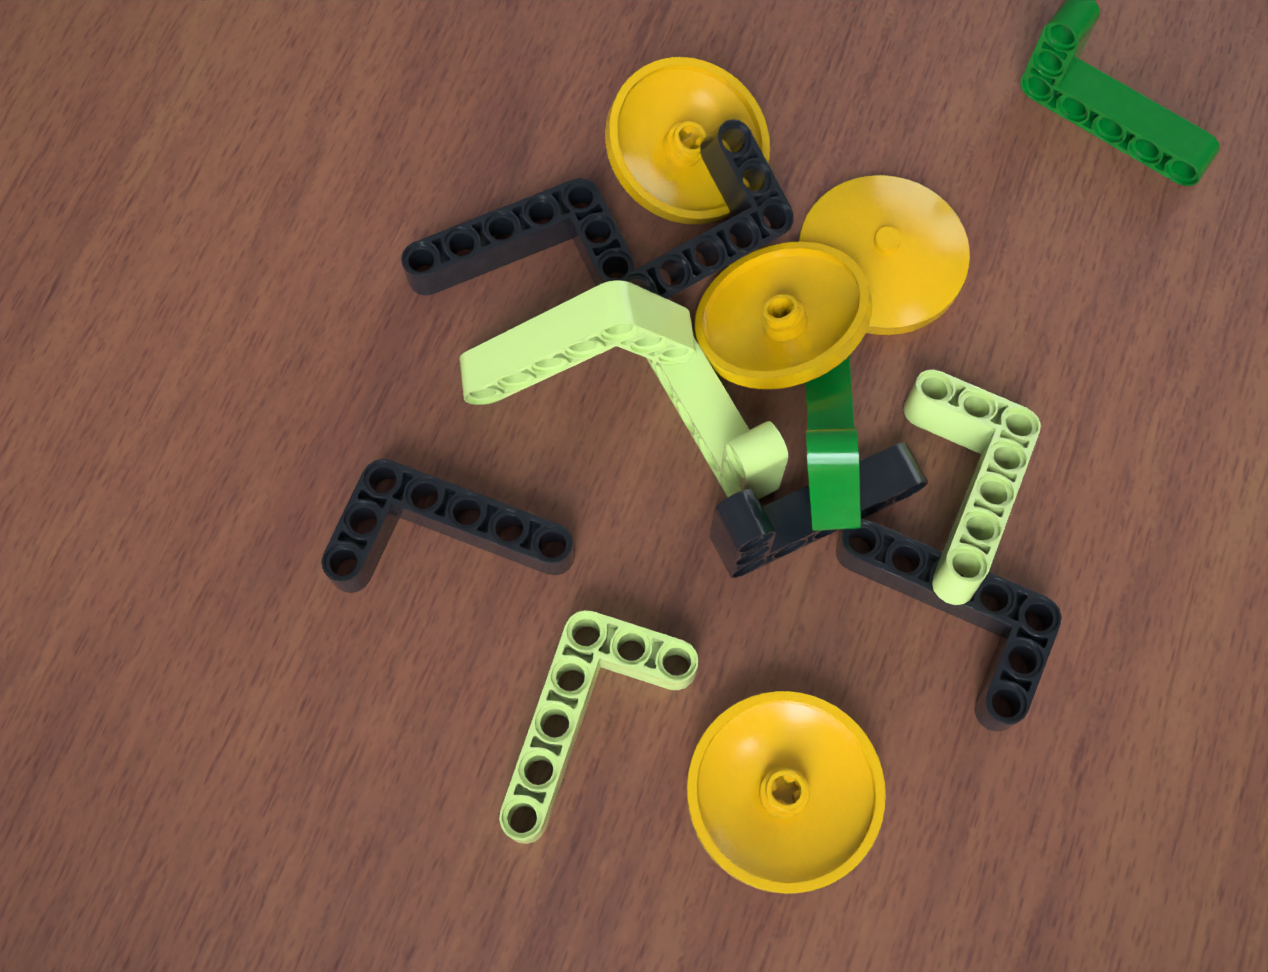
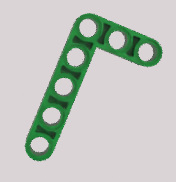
M1064 0L1042 30L1021 78L1020 86L1022 91L1033 101L1171 181L1188 187L1199 183L1219 153L1220 144L1216 137L1079 59L1099 19L1100 9L1095 0Z
M849 355L829 372L806 382L808 430H806V446L813 531L861 528L857 427L855 428Z

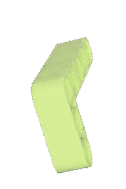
M605 282L464 352L459 358L464 400L474 405L497 402L616 346L662 364H679L689 361L696 355L690 312L687 308L630 282Z
M695 338L696 355L689 361L679 364H662L646 358L727 497L743 490L753 489L759 500L779 489L788 461L787 447L780 432L770 421H766L749 430Z
M926 370L916 378L903 409L905 417L917 427L981 454L932 581L934 592L940 599L949 604L960 605L971 599L990 570L1040 433L1041 423L1036 414L1024 406L944 372Z
M584 610L576 612L569 618L563 630L500 810L499 820L501 828L508 837L518 843L528 844L535 842L543 835L600 668L669 690L678 691L687 688L696 677L698 655L691 644L684 640L594 611ZM583 627H592L599 632L600 637L593 645L581 646L574 640L576 632ZM628 641H636L642 645L645 652L638 660L628 661L619 655L618 650L620 646ZM669 656H682L687 660L690 668L683 675H671L664 669V661ZM570 670L578 671L585 677L583 685L575 691H565L558 685L562 674ZM553 715H562L569 721V728L566 733L556 738L544 734L543 724L546 719ZM539 760L551 763L553 774L550 780L541 785L532 784L528 781L527 771L531 764ZM524 806L531 807L536 811L537 815L534 827L525 833L514 831L511 826V817L514 811Z

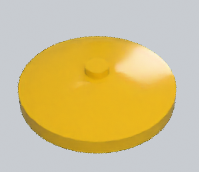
M671 57L643 66L623 84L608 112L605 127V143L607 155L617 179L637 203L651 213L673 222L706 224L731 215V212L702 160L700 145L703 139L725 121L731 119L740 120L751 130L767 163H769L770 138L768 127L755 98L732 74L704 60L688 57ZM722 140L723 145L726 147V149L731 151L727 142ZM743 178L744 184L751 190L748 181Z
M874 175L855 178L825 193L807 214L798 241L815 242L834 247L850 256L859 265L866 277L872 299V315L866 331L869 334H903L932 323L942 316L954 303L965 282L969 269L970 251L968 238L954 210L939 195L927 187L911 180L894 176Z
M788 242L768 246L737 260L722 271L709 285L696 311V339L713 370L732 383L755 389H780L796 386L829 372L856 349L870 324L872 315L871 294L866 277L859 265L850 256L834 247L815 242Z
M790 691L762 693L731 706L719 715L702 735L689 767L687 804L693 828L702 846L710 857L733 878L753 888L780 894L809 892L832 884L847 875L863 860L873 846L885 811L886 791L883 770L878 755L867 735L851 717L838 707L825 700L804 693Z

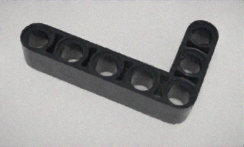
M727 120L705 137L700 145L702 160L733 217L633 270L617 281L630 282L668 299L770 243L791 229L794 223L792 208L751 130L746 124L740 120ZM722 140L727 142L731 151L726 149V147L723 145ZM743 178L748 181L751 190L746 187ZM763 216L769 220L771 228L766 225ZM730 233L736 237L738 247L731 241ZM696 251L700 252L704 257L705 266L697 260ZM660 269L665 270L670 275L671 285L664 282Z
M583 178L570 180L415 241L405 248L401 257L409 286L420 295L438 293L570 239H573L595 286L619 280L620 278L612 279L607 276L612 272H621L626 275L635 270L633 256L598 187L594 182ZM581 203L589 205L586 208L574 207L575 205ZM539 219L550 220L548 223L545 224L535 223ZM502 234L511 235V237L504 240L495 239ZM597 237L606 239L603 243H593L590 240ZM461 250H471L467 255H456ZM424 265L432 266L430 269L424 272L416 271L419 267Z
M906 443L896 444L859 461L861 519L910 497L928 484L926 476ZM809 485L763 507L753 489H747L733 494L716 506L713 514L710 539L730 577L737 578L840 529L813 531Z
M379 459L368 464L362 472L323 553L321 561L324 573L336 588L347 593L362 590L370 582L399 518L549 575H559L568 571L574 563L575 552L570 532L558 523L397 462ZM383 480H396L395 486L390 491L384 493L376 492L378 484ZM428 494L438 496L437 502L432 507L426 509L417 507L418 501L423 496ZM476 510L480 513V517L473 524L463 525L458 523L460 515L465 511ZM372 518L377 520L376 526L369 533H357L359 524L365 519ZM508 526H518L523 529L520 537L514 541H504L499 538L502 530ZM549 542H560L566 547L560 556L554 558L546 557L541 553L543 547ZM348 559L357 560V566L352 573L345 576L337 575L338 567L342 562Z
M861 519V528L844 529L836 547L837 559L842 566L1001 636L975 702V715L982 726L996 732L1004 731L1024 719L1031 706L1061 625L1062 616L1057 604L1044 595L988 572L968 602L960 605L946 603L934 592L932 585L933 576L943 553L942 551L865 519ZM851 538L863 539L868 543L870 552L865 554L855 552L850 547L848 540ZM902 556L908 559L912 564L913 572L904 573L897 570L893 565L892 557ZM986 593L995 597L999 605V611L994 612L985 608L981 603L980 594ZM1025 612L1034 613L1040 618L1043 625L1042 631L1034 630L1028 626L1025 620ZM1009 654H1017L1024 659L1027 666L1026 674L1017 673L1012 669L1008 660ZM993 696H1000L1007 700L1011 708L1009 718L1001 717L995 712L992 706Z

